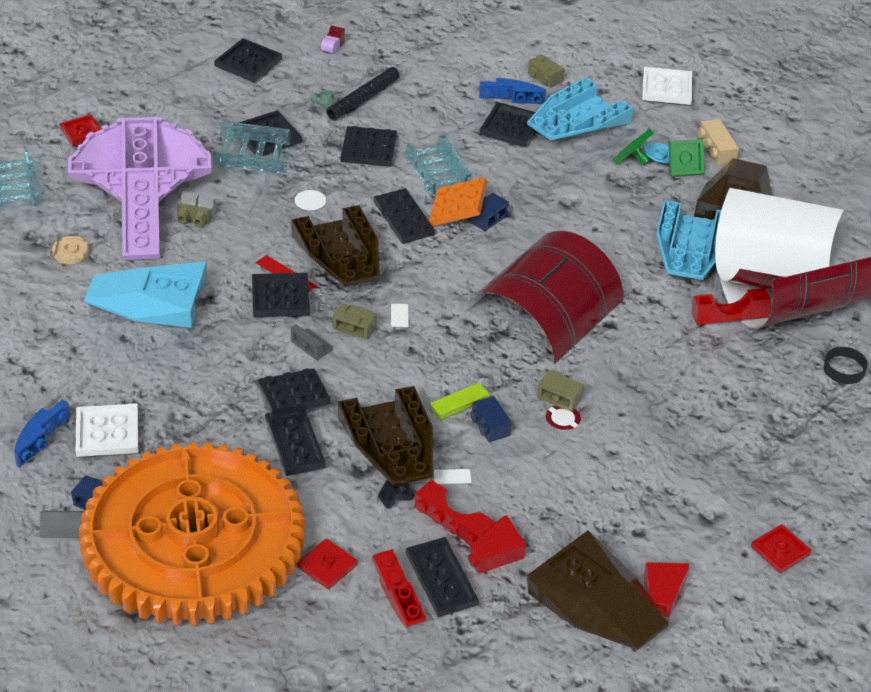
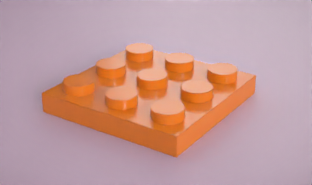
M485 177L474 178L469 181L438 188L429 219L431 225L437 226L480 215L488 183Z

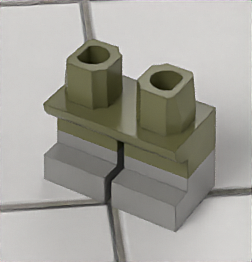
M183 192L181 202L177 204V222L182 224L192 221L195 226L202 227L203 224H209L216 213V199L213 197Z

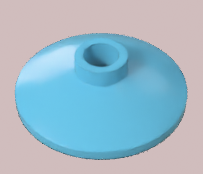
M659 142L645 144L644 152L653 161L669 163V147Z

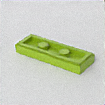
M477 383L431 402L430 409L439 420H442L472 407L473 402L488 398L490 394L480 383Z

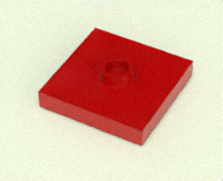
M91 114L59 123L61 131L73 147L82 144L88 133H95L101 130V127Z
M783 524L751 543V548L779 573L784 572L810 556L812 551Z
M327 538L297 562V568L328 590L358 565L357 559Z

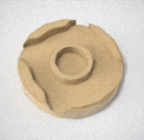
M66 236L58 242L57 240L53 244L52 254L54 259L62 264H76L87 258L89 246L81 237Z

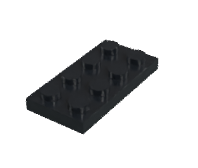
M406 188L374 196L375 205L402 244L435 235V229Z
M305 409L272 416L271 412L265 413V420L286 476L326 468L325 459Z
M446 537L406 548V555L437 617L478 606L479 599Z

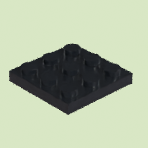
M242 38L214 60V66L255 82L282 60V53Z
M497 102L481 126L479 134L527 147L536 132L535 129L527 125V122L536 112Z
M278 110L233 124V130L256 157L302 142V136Z
M347 126L340 162L391 167L397 131Z
M308 273L252 274L253 317L310 316Z
M306 368L302 371L286 372L282 375L266 376L258 379V387L272 416L330 404V396L314 368Z

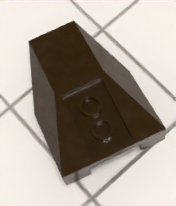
M733 158L705 184L697 199L694 217L712 220L714 211L722 210L729 188L773 196L767 166Z
M360 205L342 208V220L315 226L309 216L291 219V235L309 257L344 287L380 279L378 237Z
M414 386L395 389V401L362 408L358 398L338 401V419L353 444L393 486L433 477V426Z
M589 530L526 575L528 594L571 626L624 646L639 650L669 626V622L638 579Z

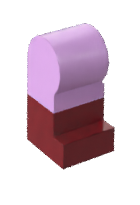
M331 25L329 33L322 40L321 51L335 54L345 42V28Z

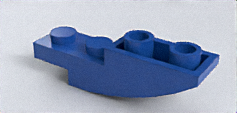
M496 78V82L480 81L479 98L512 99V103L521 104L545 103L546 89L538 85L506 78Z
M62 399L49 411L41 408L28 421L20 433L15 446L14 454L17 467L20 468L26 462H29L40 450H43L48 445L47 436L52 434L56 428L70 418L68 402Z

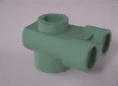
M322 90L319 94L313 93L310 97L311 101L322 105L325 110L337 102L334 99L332 90Z

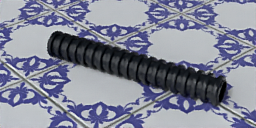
M390 67L334 103L326 110L328 117L335 121L398 80L400 78L399 71L395 67Z

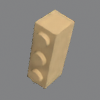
M720 119L701 121L700 128L698 129L699 138L703 139L705 147L709 150L711 157L714 158L717 165L726 164L733 158L737 159L739 148Z

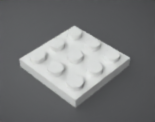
M644 67L642 100L691 105L692 71Z
M138 404L76 407V457L138 453Z

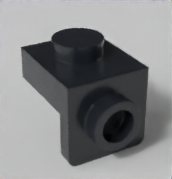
M386 480L378 493V498L387 509H391L396 500L412 501L415 496L408 483L393 486L388 480Z

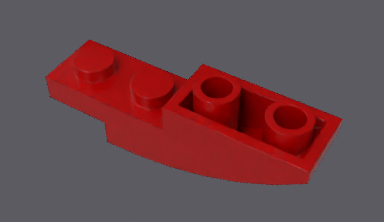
M390 549L374 554L372 560L380 576L379 582L403 625L407 628L426 622L425 613L411 582H407L394 550Z

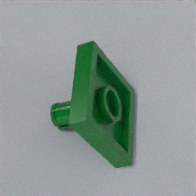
M649 128L613 158V161L618 164L627 156L633 154L641 165L645 164L650 157L646 155L641 145L654 134Z
M703 139L668 141L670 176L704 174Z

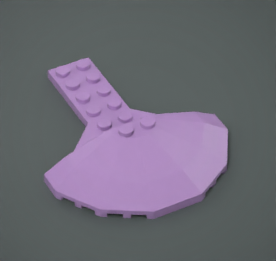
M160 117L119 118L116 120V123L110 126L105 125L95 133H88L85 141L79 144L77 151L68 158V178L98 185L122 203L123 260L160 259L159 201L181 183L212 173L211 153L206 151L200 140L193 136V132L187 128L186 130L181 129L175 123L169 124L164 122L163 118Z

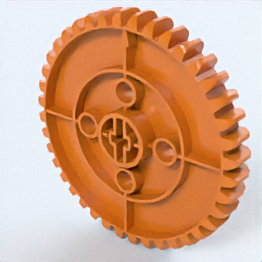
M189 442L187 448H182L179 443L172 444V450L167 451L165 447L161 446L156 448V454L154 455L147 451L141 453L140 461L130 458L126 461L127 468L118 466L113 469L114 477L109 475L102 479L103 486H98L93 490V497L87 500L85 505L86 511L82 513V525L79 528L81 556L91 581L98 585L99 591L103 595H109L110 602L114 605L123 603V610L127 613H133L138 609L139 618L148 619L152 614L155 615V623L159 624L164 623L167 618H171L173 626L181 625L183 619H188L190 626H197L199 619L205 618L206 623L214 624L216 616L219 615L224 620L232 619V611L236 610L239 614L248 613L249 603L259 607L263 604V595L273 597L276 594V586L282 587L287 583V576L295 571L296 562H299L301 558V549L305 543L303 506L299 502L296 490L292 489L291 482L286 478H282V472L279 469H271V463L267 460L258 462V455L254 453L244 456L243 449L239 447L235 448L232 452L228 451L227 444H221L218 448H213L212 442H205L202 447H197L196 442ZM196 528V532L191 533L189 529Z

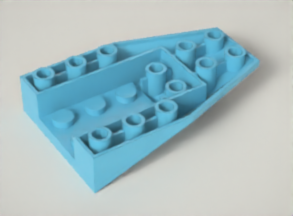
M585 77L551 95L528 120L527 125L549 140L568 138L631 124L633 107L623 100L613 105L604 101L596 95L598 84Z
M664 200L656 237L666 273L703 280L716 264V236L722 210L716 211L715 220H709L707 218L680 214L682 203Z
M207 262L145 267L93 275L84 303L136 322L192 328L196 315L195 302L199 290H204L207 281Z

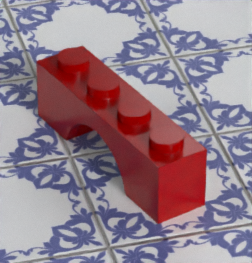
M765 288L747 290L740 300L731 304L718 303L714 300L712 294L693 296L692 316L697 325L769 317L771 298Z
M432 479L415 493L414 507L419 512L432 518L435 523L442 525L450 533L464 540L468 545H471L496 523L480 511L472 514H462L452 510L446 503L447 489Z

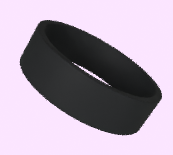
M836 347L826 354L823 369L829 378L838 383L855 384L864 378L868 363L865 356L859 351L849 347ZM838 356L848 357L857 361L863 371L852 375L843 374L834 370L829 365L828 360Z

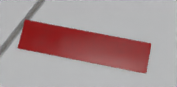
M268 255L255 262L271 273H296ZM308 280L310 292L315 287H317V285Z

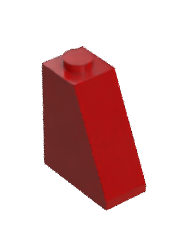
M508 515L500 518L470 545L468 561L472 567H475L478 574L525 558L526 544Z
M646 562L643 575L644 587L664 617H670L687 579L689 563Z

